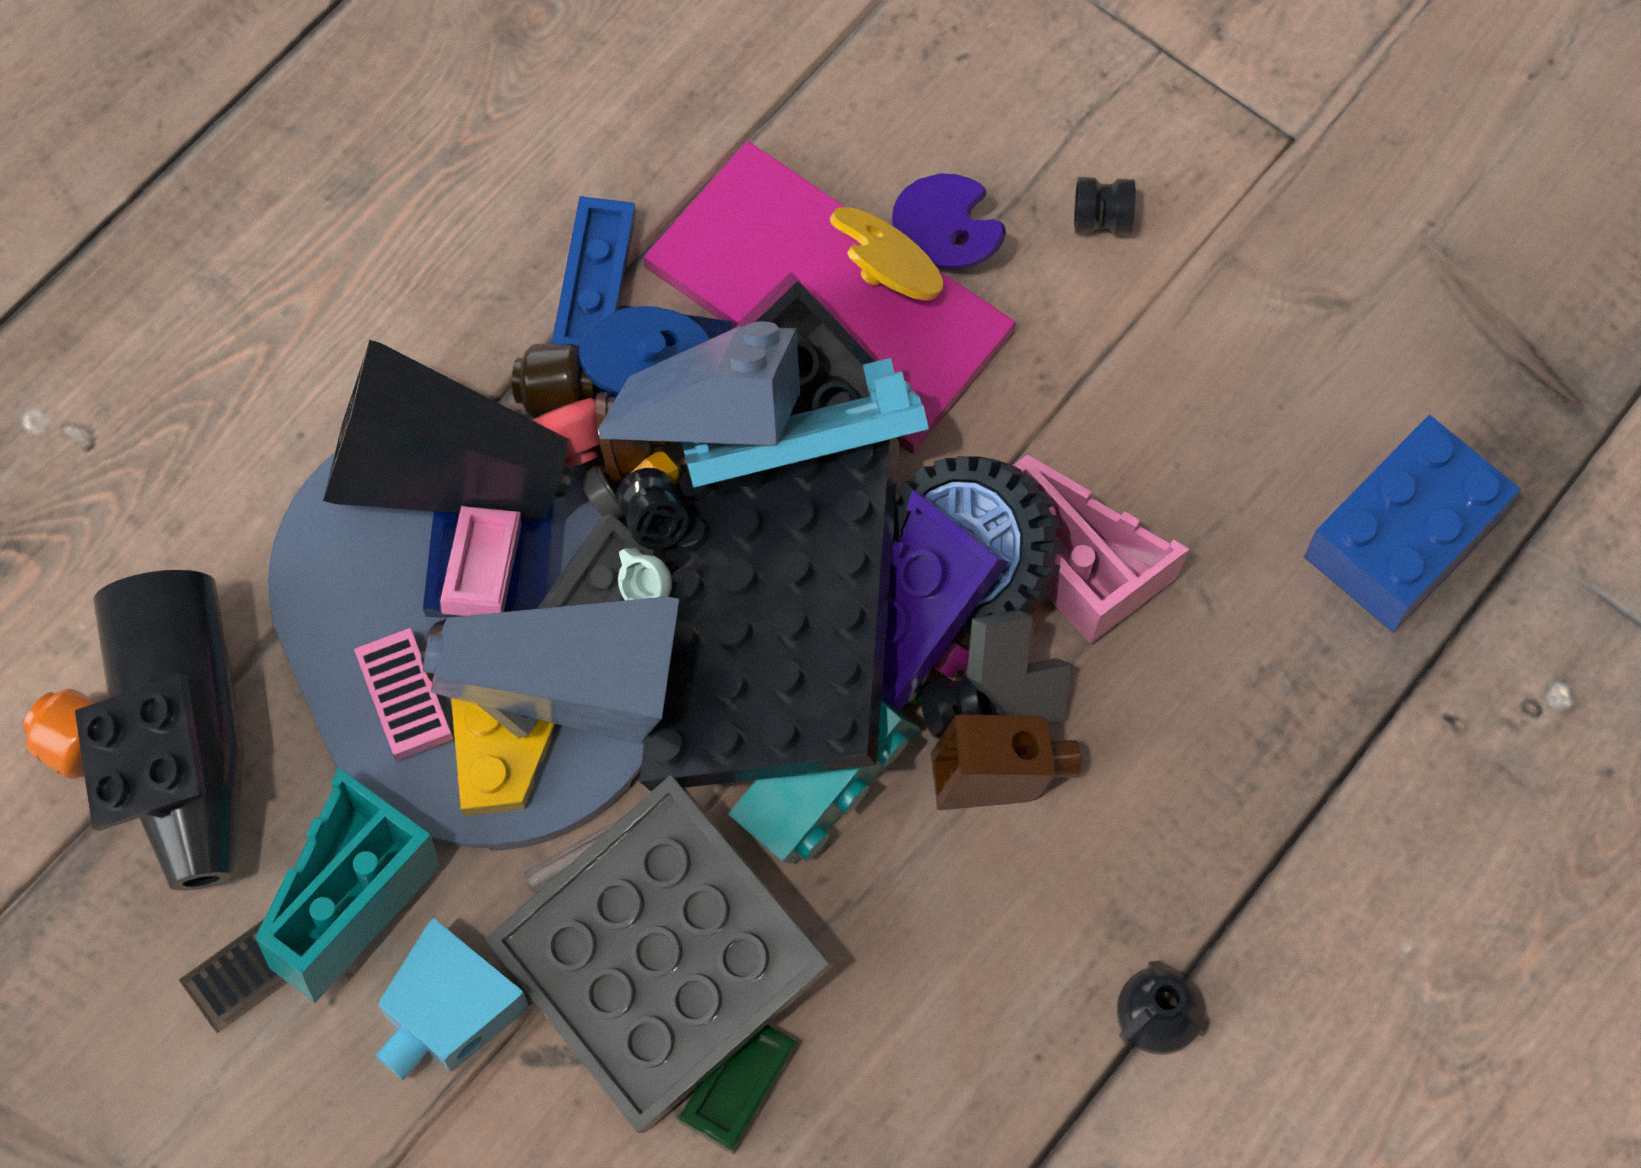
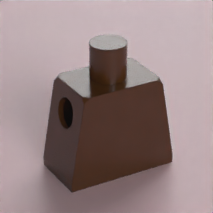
M955 715L931 751L937 810L1034 801L1054 777H1075L1079 775L1081 770L1079 744L1076 740L1051 741L1049 723L1042 716Z

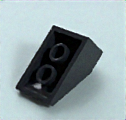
M792 272L732 328L744 327L747 324L761 321L774 323L778 328H796L800 395L790 416L869 397L862 365L875 362V359Z

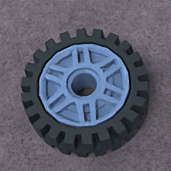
M957 456L956 458H944L934 461L933 466H924L914 472L915 479L913 481H904L896 491L901 497L898 501H895L892 546L894 541L900 542L911 512L906 510V506L912 489L925 494L969 531L972 530L981 541L1008 562L957 634H971L973 618L1020 610L1031 615L1037 610L1034 605L1038 601L1045 600L1052 590L1047 586L1049 580L1057 579L1060 565L1054 564L1056 554H1063V541L1056 540L1055 533L1056 530L1061 529L1059 517L1051 514L1049 508L1053 506V503L1048 494L1042 493L1037 489L1040 486L1037 481L1031 476L1021 473V469L996 459L979 456Z

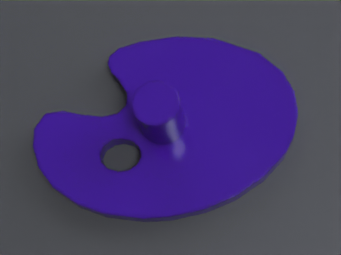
M939 173L917 179L901 192L893 207V227L916 243L929 256L935 266L939 268L964 269L987 261L999 250L1006 236V228L1001 221L995 219L974 220L971 218L972 209L985 198L987 190L981 183L958 174ZM955 240L965 244L957 246L955 245Z

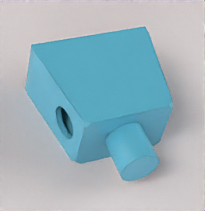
M433 918L423 930L380 999L378 1005L380 1010L398 1029L376 1053L375 1057L401 1080H404L427 1053L451 1072L519 1017L528 1008V1002L521 989Z

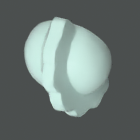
M625 548L619 552L622 567L618 575V586L625 601L668 597L672 588L671 573L662 560L652 555H643L637 548Z

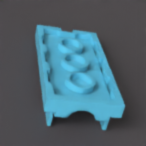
M887 358L862 365L869 397L790 416L777 446L682 442L693 487H698L928 430L924 406L921 403L920 396L912 391L909 383L904 381L903 372L894 373L892 359Z

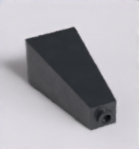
M369 340L341 424L323 501L338 505L460 513L461 506L515 511L521 512V518L546 519L554 497L565 498L572 479L574 466L565 463L568 438L382 343Z

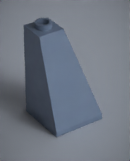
M657 597L448 617L440 636L429 635L423 672L434 674L431 693L641 744L645 736L662 719L679 599Z

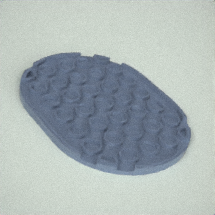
M332 454L304 482L281 520L270 557L268 590L273 624L281 646L337 768H341L431 834L433 843L448 847L456 845L471 848H489V850L496 851L523 848L567 834L588 823L608 809L629 789L632 780L641 771L644 740L641 744L555 724L551 734L552 742L544 761L538 766L534 776L535 784L525 809L463 816L460 807L451 697L436 694L453 740L396 762L354 649L411 628L421 654L422 651L426 650L427 634L432 625L454 616L442 614L440 600L460 513L338 505L325 502L323 498L334 454ZM581 464L574 466L572 479L565 498L554 497L546 519L521 518V530L504 612L537 609L594 526L602 518L580 484L579 476L586 472V469Z

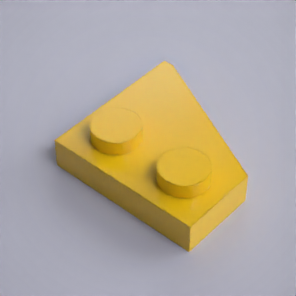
M451 698L460 807L463 816L525 809L535 784L534 776L538 766L544 761L552 742L551 734L555 723L538 720L529 735L518 739L477 704Z

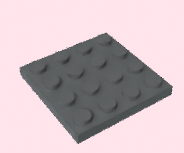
M669 775L484 939L638 1133H645L834 966L691 794L672 775Z

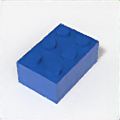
M1429 414L1316 529L1304 558L1394 633L1504 518L1521 489Z

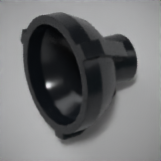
M1151 961L1146 969L1134 974L1123 986L1117 1001V1019L1122 1030L1119 1036L1125 1044L1131 1042L1137 1048L1151 1054L1167 1055L1183 1050L1194 1041L1198 1034L1203 1036L1209 1024L1204 1018V1000L1197 985L1184 973L1170 967H1164L1161 961ZM1159 992L1172 994L1176 999V1008L1172 1010L1160 1008L1155 1001V995Z

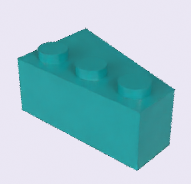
M881 698L877 765L756 779L728 815L782 862L796 864L801 858L807 862L821 850L829 839L830 833L827 830L843 813L848 814L860 803L868 792L869 785L900 755L922 728L899 708L891 707Z
M339 767L330 783L332 791L319 818H313L306 832L308 840L294 869H288L255 937L269 968L314 1003L320 999L441 867L431 834Z

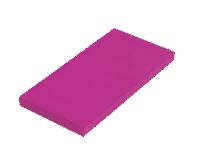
M747 140L643 256L644 267L731 328L792 272L875 361L891 358L894 373L902 371L904 381L909 383L912 391L920 396L929 429L896 437L900 442V446L914 454L1014 333L1016 322L940 270L939 272L943 278V289L934 300L914 299L890 289L882 283L877 286L867 283L861 277L860 272L862 269L847 254L851 245L861 244L835 228L830 222L832 213L837 208L845 206Z

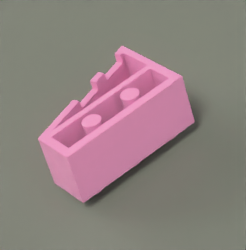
M1028 454L1013 464V466L1021 469V473L1031 476L1040 484L1037 489L1042 493L1048 494L1053 503V506L1049 508L1051 514L1059 517L1061 529L1056 530L1055 533L1056 540L1063 541V554H1056L1054 564L1060 565L1057 579H1050L1047 586L1052 590L1047 598L1089 644L1093 643L1177 579L1190 550L1188 547L1174 539L1171 544L1139 526L1140 519L1126 511L1122 515L1091 498L1092 491Z

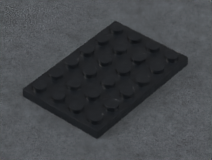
M897 438L698 487H693L687 464L679 465L683 469V473L675 488L678 498L682 501L687 511L689 524L682 538L666 549L665 565L669 569L672 578V588L668 597L678 598L679 604L662 719L644 739L640 783L650 792L669 775L674 776L687 788L877 765L900 444Z

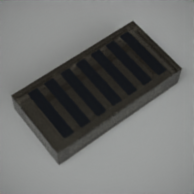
M263 920L179 979L216 1033H219L288 983L269 968L255 939Z

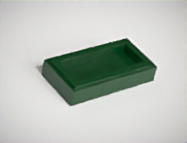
M766 1025L698 1085L679 1116V1123L733 1155L795 1052L797 1042L771 1026Z

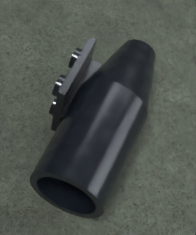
M161 570L141 573L117 580L101 588L93 598L108 699L75 710L92 829L101 831L139 818L171 889L183 891L196 890L222 884L233 877L244 749L215 579L199 571Z

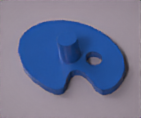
M654 306L625 308L601 318L586 332L579 348L580 365L585 375L597 387L608 392L610 391V393L617 396L629 376L709 340V337L699 324L688 316L674 310ZM661 333L672 335L675 338L676 344L666 346L665 337Z

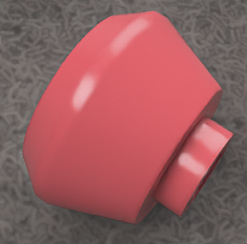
M594 399L579 400L533 419L536 423L568 438L565 463L577 466L598 457L594 447L600 444Z

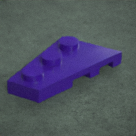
M912 489L906 506V510L911 512L900 542L894 541L892 546L882 699L891 707L899 709L903 708L1008 564L1005 559L925 494Z

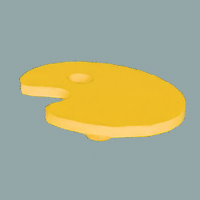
M840 207L830 216L831 224L861 244L851 245L847 254L862 269L860 272L861 277L867 283L875 286L882 283L908 297L924 301L934 300L938 297L943 289V278L929 256L909 237L884 220L856 208Z

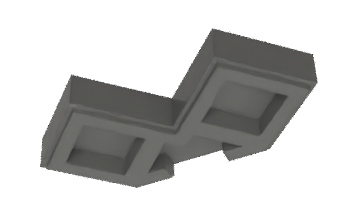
M1020 610L973 618L967 678L979 691L986 694L996 706V712L1002 716H1042L1047 719L1049 724L1065 721L1071 664L1058 658L1028 664L1033 616Z

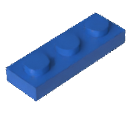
M579 196L551 344H574L580 346L586 332L598 320L619 310L636 217L635 203Z

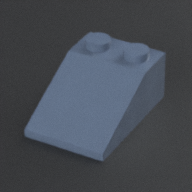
M764 321L753 322L744 327H736L629 376L599 426L600 439L777 446L800 395L796 328H778L776 324Z

